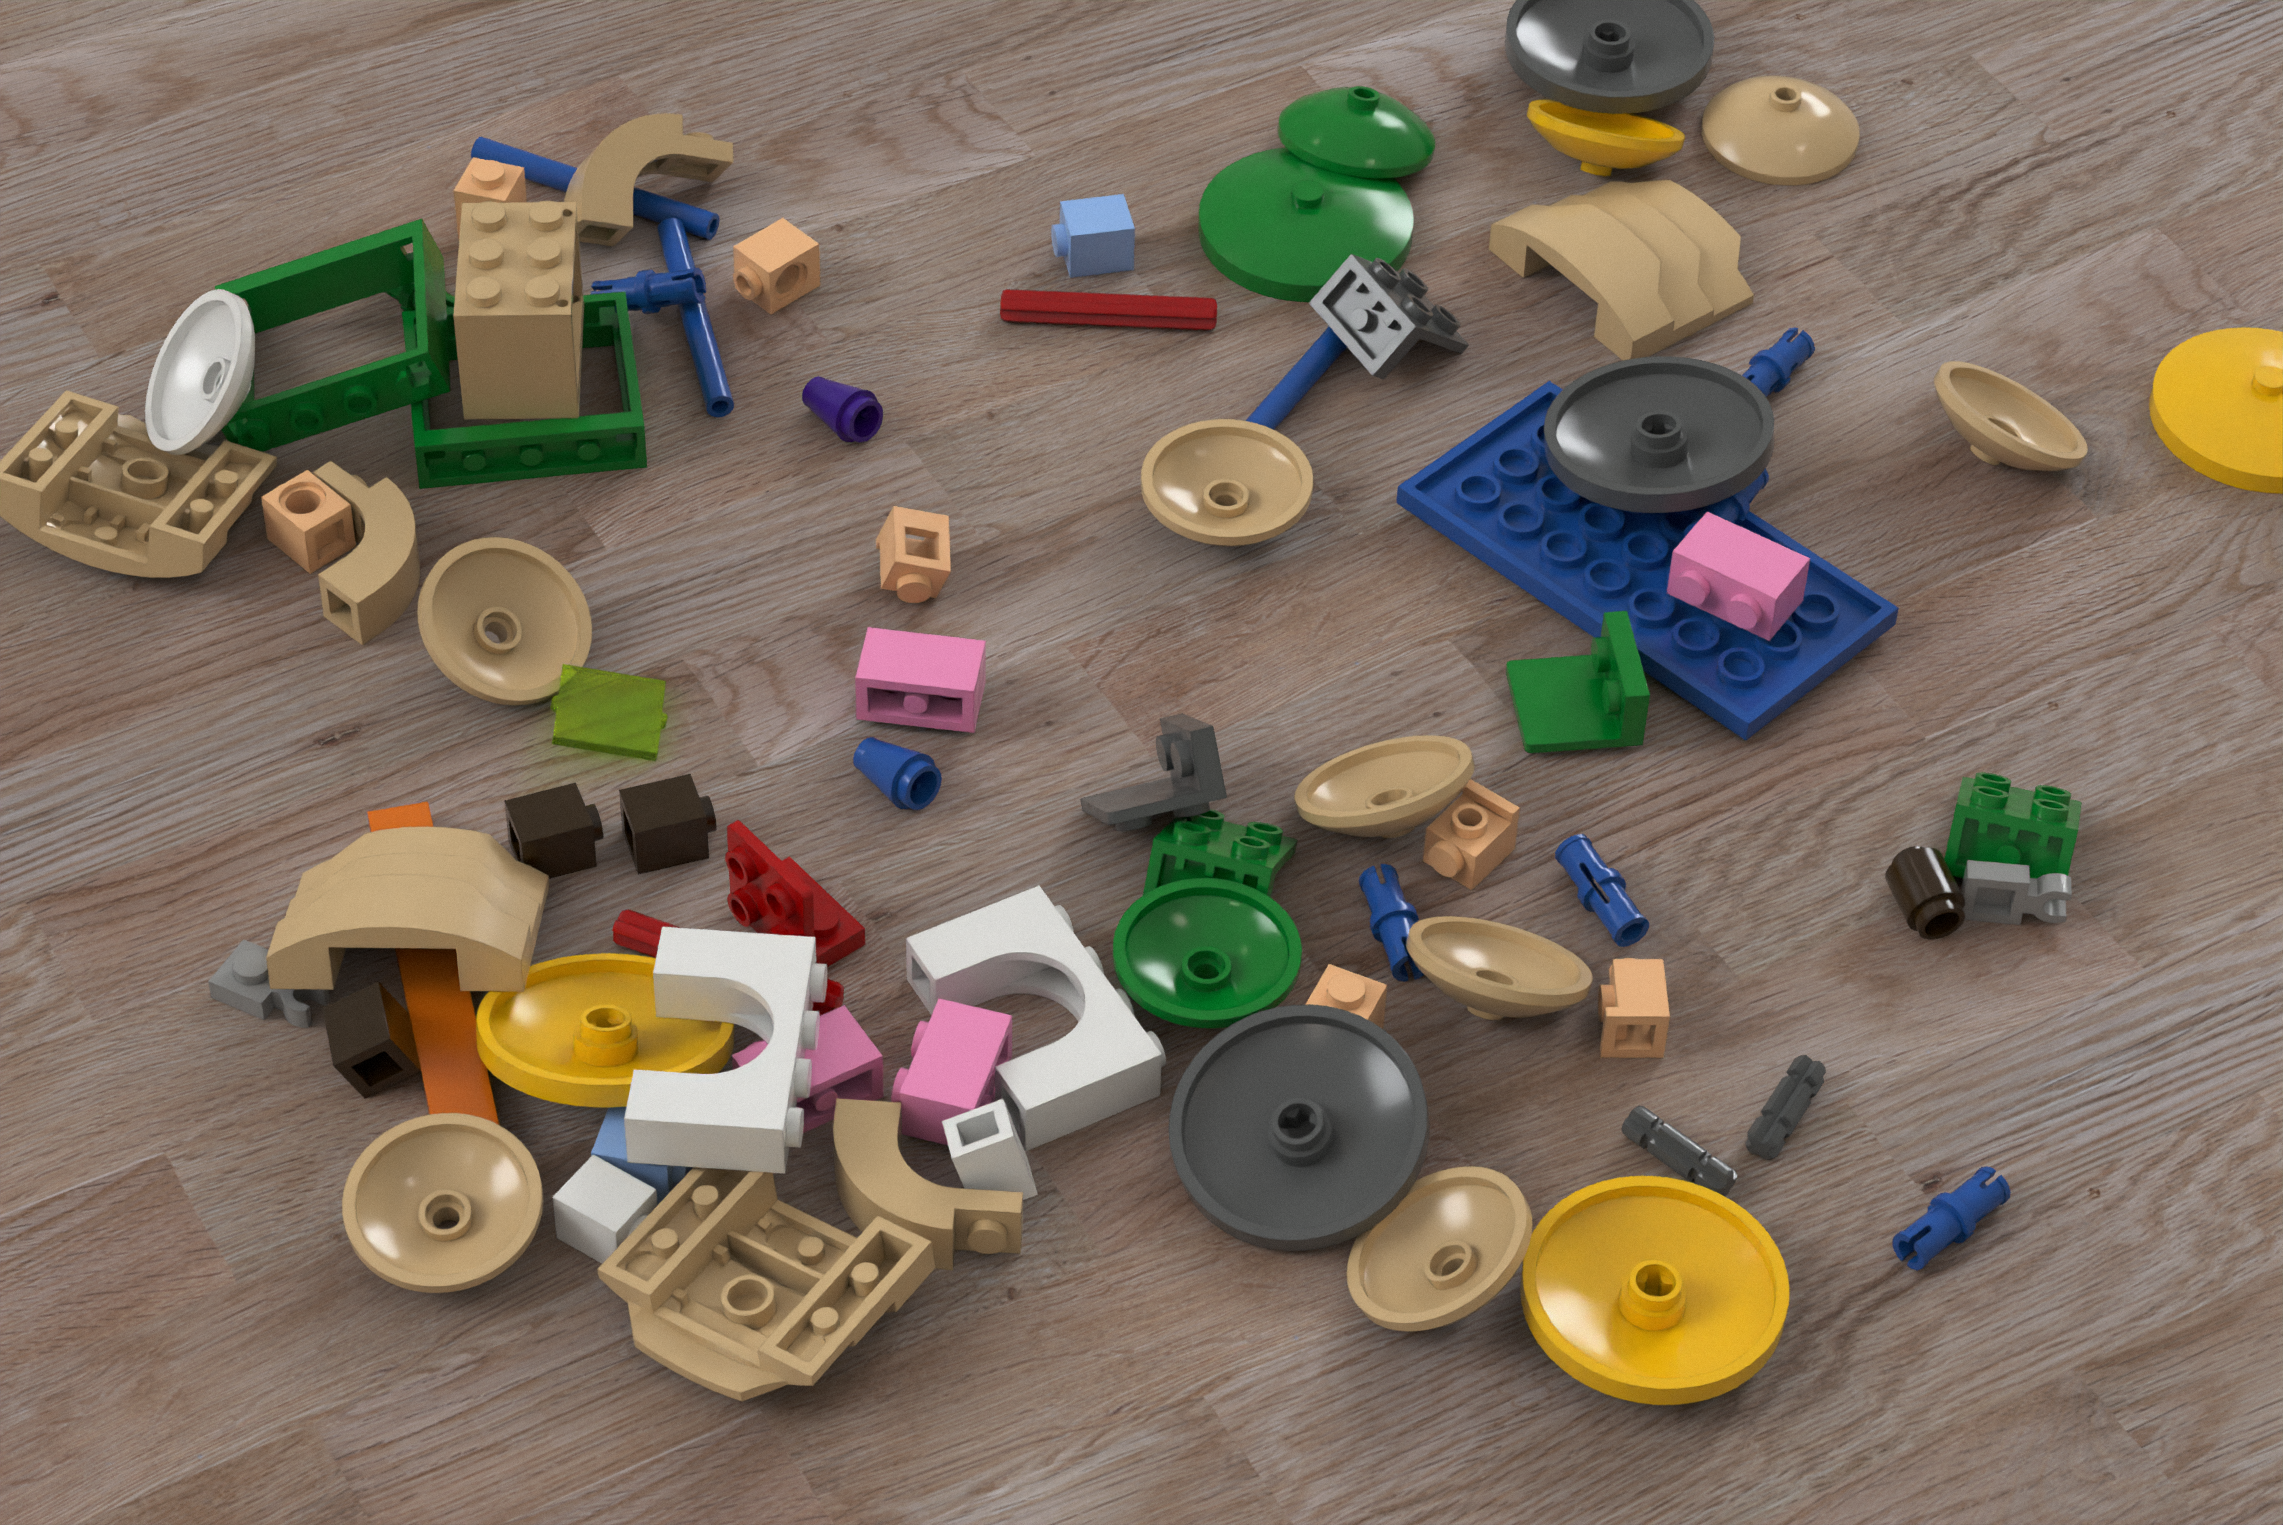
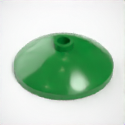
M1364 86L1332 88L1300 97L1282 110L1277 127L1279 139L1297 157L1328 171L1362 178H1395L1416 173L1424 169L1431 162L1436 145L1433 133L1416 113L1394 98Z
M1192 878L1157 887L1137 899L1127 909L1120 919L1114 934V969L1126 993L1137 1004L1153 1015L1183 1026L1225 1028L1250 1015L1276 1008L1290 994L1300 974L1302 945L1297 927L1291 917L1276 901L1266 894L1250 886L1230 880Z

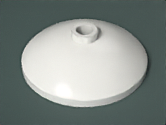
M221 289L203 294L183 312L169 332L152 370L145 404L146 429L151 442L156 448L173 455H182L203 446L233 418L246 399L251 387L255 365V332L246 303L238 295Z

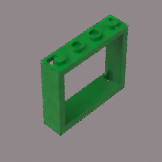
M418 219L215 286V290H226L238 295L242 299L245 298L249 305L247 308L253 321L255 334L413 282L415 286L417 348L257 400L254 397L253 372L251 387L246 399L233 418L221 429L229 442L264 452L451 392L444 257L423 219ZM413 243V252L407 254L403 246ZM423 361V366L410 369L409 365Z
M626 292L583 295L582 348L613 346L622 412L579 416V418H555L431 430L428 399L411 404L419 489L647 468L645 425ZM446 307L449 361L458 360L454 307ZM416 310L402 311L405 351L417 348ZM423 361L409 365L410 369L423 366Z

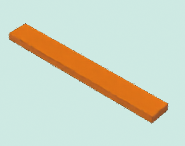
M428 801L367 812L370 832L401 827H434ZM395 948L407 1011L410 1015L420 1063V1073L429 1115L438 1113L469 1114L487 1119L499 1125L487 1067L482 1062L477 1050L476 1016L470 991H460L456 949Z

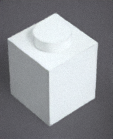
M1004 1099L942 1121L951 1158L964 1189L1023 1192V1200L1038 1195L1027 1155Z
M593 1154L553 1196L556 1237L603 1264L658 1205L657 1190Z

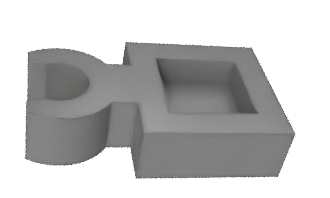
M1967 860L1961 887V893L1965 899L1963 909L1965 920L2020 925L2023 913L2034 914L2044 922H2065L2066 900H2071L2072 896L2071 877L2052 873L2035 879L2030 878L2028 865Z
M244 939L208 981L211 998L263 1020L266 1019L274 1008H277L284 1012V1016L290 1024L301 1028H309L312 1024L310 1006L301 1002L313 1000L325 1006L330 1002L329 990L270 989L266 960L268 949Z

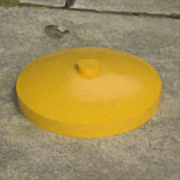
M2247 327L2219 329L2194 336L2173 348L2158 366L2149 398L2150 417L2154 429L2162 442L2186 465L2213 480L2244 490L2283 494V332Z
M615 953L583 954L556 958L530 966L524 992L489 991L481 1001L477 1011L476 1043L479 1056L487 1069L505 1084L525 1094L572 1106L626 1107L634 1069L693 1074H716L720 1072L732 1055L734 1048V1024L719 1021L656 1017L653 981L656 958Z
M1629 1176L1601 1181L1586 1186L1557 1203L1540 1220L1531 1234L1530 1243L1523 1258L1520 1283L1521 1304L1525 1319L1537 1343L1550 1359L1570 1376L1592 1389L1618 1399L1651 1405H1679L1708 1400L1737 1388L1753 1377L1771 1358L1779 1344L1784 1330L1790 1292L1788 1273L1777 1245L1764 1227L1749 1212L1734 1201L1704 1186L1684 1180L1659 1176Z

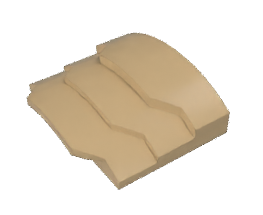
M1671 180L1636 183L1611 181L1584 195H1570L1550 206L1532 204L1491 224L1489 250L1521 277L1525 278L1552 265L1598 303L1594 337L1623 361L1649 357L1751 305L1754 294L1738 270L1741 236L1706 202Z
M67 390L1 459L0 517L36 542L73 560L115 573L150 578L181 577L203 572L227 543L228 530L251 504L253 493L277 466L276 456L226 440L220 446L204 444L182 455L167 453L153 445L147 433L146 423L131 415H119L118 406Z
M428 826L401 827L368 832L332 859L320 863L302 874L295 898L290 900L285 918L277 922L266 960L270 989L334 990L346 948L456 949L460 991L524 992L549 890V875L516 861L505 848L487 833Z
M693 1167L605 1260L597 1271L599 1278L628 1303L632 1334L637 1349L670 1370L705 1388L727 1397L744 1401L787 1384L813 1386L848 1346H856L885 1312H897L935 1269L932 1241L880 1216H877L861 1235L856 1238L778 1200L773 1173Z

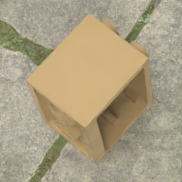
M486 201L482 203H462L454 302V326L464 420L579 418L584 296L576 202L497 203Z

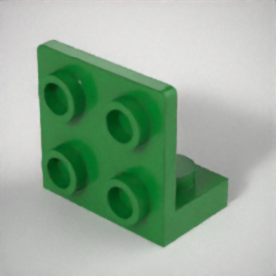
M1627 611L1604 612L1601 637H1593L1591 655L1522 659L1507 662V681L1524 750L1527 753L1643 745L1650 693Z
M1979 772L1976 773L1975 779L1963 777L1944 859L1952 875L1964 878L1967 860L2028 865L2030 878L2035 879L2052 873L2068 876L2079 829L2082 802L2072 800V794L2069 791L2054 786L2038 785L2035 787V791L2011 787L2012 781L2010 779L1993 773Z
M1212 809L1195 816L1175 817L1153 839L1143 895L1157 887L1179 880L1217 878L1250 886L1271 898L1275 874L1295 853L1298 840L1283 836V829L1273 824L1249 822L1246 827L1224 821L1225 816L1222 813Z

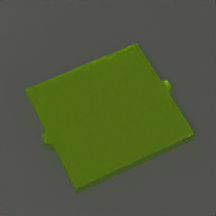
M563 664L558 695L552 698L550 707L552 711L556 712L552 744L656 761L660 730L666 727L668 719L667 714L663 713L666 681Z

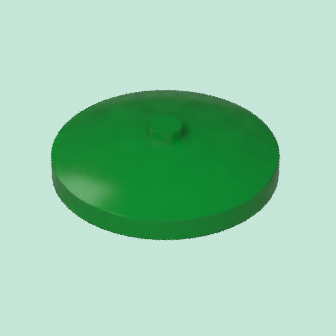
M1286 147L1265 150L1241 158L1224 168L1211 180L1203 192L1200 201L1198 233L1201 246L1207 258L1218 271L1231 281L1250 291L1271 298L1294 302H1310L1351 254L1372 262L1375 258H1380L1395 271H1398L1405 263L1412 246L1414 216L1408 196L1393 178H1362L1335 173L1312 165L1294 155Z

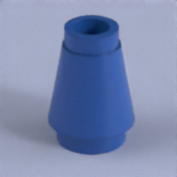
M875 737L863 740L854 753V766L900 809H923L934 800L939 792L942 781L941 772L935 766L934 760L927 754L881 741Z

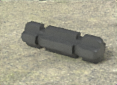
M1807 1055L1798 1056L1793 1060L1786 1071L1789 1076L1781 1079L1761 1110L1763 1116L1756 1118L1747 1132L1748 1139L1745 1143L1746 1148L1751 1154H1759L1765 1160L1777 1157L1786 1143L1783 1139L1791 1135L1811 1103L1809 1098L1816 1096L1824 1083L1823 1076L1826 1073V1068L1820 1061H1813Z
M1637 1106L1630 1112L1621 1128L1625 1136L1643 1149L1647 1148L1649 1153L1688 1181H1695V1184L1704 1186L1723 1196L1729 1193L1738 1176L1736 1171L1715 1156L1711 1158V1154L1670 1124H1663L1664 1121L1646 1107Z

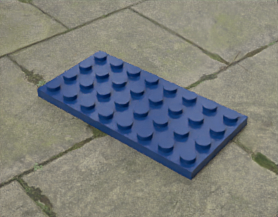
M1551 381L1542 385L1403 482L1397 489L1396 503L1591 636L1601 637L1604 612L1627 611L1643 671L1744 740H1748L1896 624L1899 609L1897 606L1750 511L1747 513L1748 516L1744 522L1739 525L1740 527L1810 558L1803 601L1772 639L1768 641L1667 594L1672 552L1684 539V531L1688 524L1693 522L1704 507L1668 513L1631 512L1598 504L1569 489L1553 473L1545 453V417L1551 403L1563 390Z

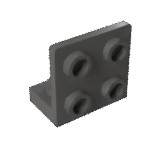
M1351 254L1309 302L1370 374L1383 380L1419 339L1460 354L1469 346L1457 332L1461 326L1460 322L1447 309L1438 304L1434 306L1425 296L1429 289L1416 274L1406 268L1401 272L1395 271L1380 258H1375L1372 262Z
M1183 713L1160 718L1163 735L1156 737V750L1163 771H1170L1171 777L1083 797L1080 799L1082 811L1101 820L1102 823L1108 825L1115 824L1116 831H1129L1152 824L1151 815L1173 811L1174 817H1190L1210 811L1209 802L1227 798L1214 727Z

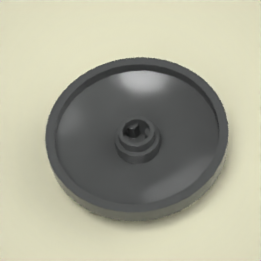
M1516 0L1507 17L1505 52L1508 61L1516 74L1532 89L1549 99L1561 102V104L1569 107L1608 114L1651 111L1671 105L1685 98L1705 80L1711 67L1714 49V32L1711 22L1703 9L1694 0Z
M1654 356L1628 359L1586 373L1566 386L1557 395L1545 417V453L1548 464L1558 479L1569 489L1590 501L1631 512L1668 513L1686 511L1708 506L1729 498L1745 489L1762 474L1774 450V415L1769 401L1761 390L1747 378L1726 367L1686 357Z
M1311 1004L1289 1005L1264 1010L1243 1018L1217 1034L1199 1051L1185 1070L1175 1091L1169 1115V1142L1173 1161L1185 1191L1198 1210L1211 1223L1241 1241L1267 1249L1282 1251H1307L1337 1245L1359 1236L1384 1220L1402 1202L1416 1182L1427 1154L1430 1135L1429 1111L1422 1081L1415 1065L1400 1044L1385 1030L1357 1014L1334 1007Z

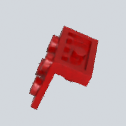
M740 820L727 826L728 852L725 854V861L729 869L730 894L727 897V901L733 916L742 926H751L757 933L815 937L816 963L827 964V967L865 945V928L790 856L784 860L779 859Z

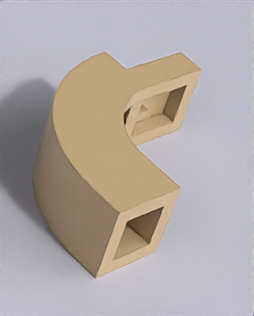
M652 114L633 119L619 126L584 159L575 171L567 188L564 202H576L579 242L614 247L633 228V190L637 177L648 174H663L714 182L733 163V143L714 140L712 135L702 132L683 135V115Z
M329 461L313 471V474L351 504L355 541L359 544L346 557L318 574L323 615L358 643L364 645L390 627L404 613L415 596L420 579V559L414 513L404 493L389 478L385 477L369 488L359 476L350 475L334 462Z
M836 1098L833 1125L836 1188L846 1213L861 1232L877 1216H880L932 1241L935 1269L953 1271L955 1250L976 1251L982 1254H995L998 1252L1021 1254L1023 1192L952 1188L924 1179L907 1165L901 1155V1102Z

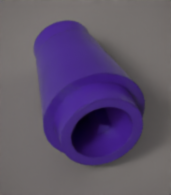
M821 376L812 378L804 387L802 393L803 404L810 408L841 440L845 442H865L878 432L883 421V408L871 391L825 379Z

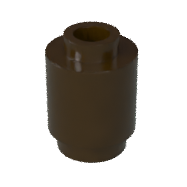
M1921 846L1909 847L1899 852L1888 867L1885 879L1908 926L1912 930L1918 931L1922 938L1928 940L1950 935L1965 920V913L1963 911L1965 899L1942 853L1935 848H1924Z

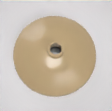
M1788 76L1753 77L1723 89L1707 104L1701 126V134L1706 148L1721 165L1745 178L1766 184L1784 186L1816 183L1838 174L1855 157L1860 136L1858 122L1854 114L1835 94L1810 81Z
M1961 361L1945 362L1937 371L1934 377V384L1938 400L1954 428L1972 444L1970 447L1971 451L1981 460L1992 465H1999L2002 462L2023 470L2062 471L2078 466L2087 454V443L2072 422L2050 403L2019 383L1987 368Z
M1213 419L1182 426L1156 442L1146 455L1142 465L1141 491L1144 502L1154 517L1177 534L1208 545L1226 547L1245 546L1273 538L1291 528L1301 519L1311 502L1313 473L1310 463L1302 450L1293 441L1276 430L1243 420Z
M499 537L480 538L465 542L453 548L439 559L426 577L420 591L417 611L418 624L422 640L429 655L442 673L454 684L480 699L492 703L515 706L546 700L562 691L572 682L582 669L589 654L592 641V622L588 604L579 585L557 560L528 543ZM485 631L496 634L500 643L497 644L488 639Z
M1424 735L1386 740L1352 750L1324 763L1302 780L1295 791L1294 799L1299 815L1307 822L1323 830L1358 837H1400L1414 830L1415 826L1437 815L1463 791L1474 772V759L1470 748L1465 743L1450 737Z
M1455 916L1423 919L1411 926L1406 941V948L1413 962L1431 982L1453 1000L1466 1005L1470 1013L1488 1020H1501L1504 1016L1516 1018L1534 1017L1567 1009L1588 996L1593 980L1589 967L1579 957L1564 947L1534 933L1488 920Z
M438 1113L420 1116L405 1121L384 1132L362 1152L354 1163L347 1177L342 1198V1215L349 1242L360 1260L372 1272L389 1283L405 1289L426 1293H446L468 1289L491 1280L504 1272L530 1245L540 1224L543 1210V1189L540 1174L532 1155L524 1144L514 1134L492 1121L461 1113ZM446 1220L458 1222L456 1226L449 1229L437 1228L441 1222Z
M1484 1167L1450 1168L1416 1180L1407 1196L1395 1210L1370 1230L1357 1236L1347 1264V1283L1353 1300L1368 1319L1377 1325L1396 1331L1436 1329L1456 1323L1472 1315L1493 1300L1506 1287L1518 1270L1528 1249L1532 1234L1530 1206L1520 1189L1509 1177Z

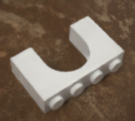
M1040 886L906 938L907 981L931 1015L939 998L976 1006L1003 995L1033 994L1046 997L1061 1004L1077 1019L1078 1024L1060 1040L995 1066V1101L1004 1099L1025 1152L1160 1096L1161 1067H1164L1166 1064V1056L1159 1038L1152 1031L1145 1032L1135 1018L1134 1010L1127 994L1121 988H1113L1104 975L1101 961L1095 950L1090 946L1084 948L1074 934L1071 920L1065 909L1061 905L1054 906Z
M662 927L653 971L656 1017L733 1023L755 1032L768 1045L749 1063L722 1073L693 1074L634 1069L624 1116L627 1162L785 1174L789 1147L800 1148L803 1137L804 1109L796 1108L797 1099L809 1098L811 1088L812 1060L804 1059L805 1050H816L818 1046L819 1011H812L813 1002H824L826 997L827 964L816 963L815 937Z

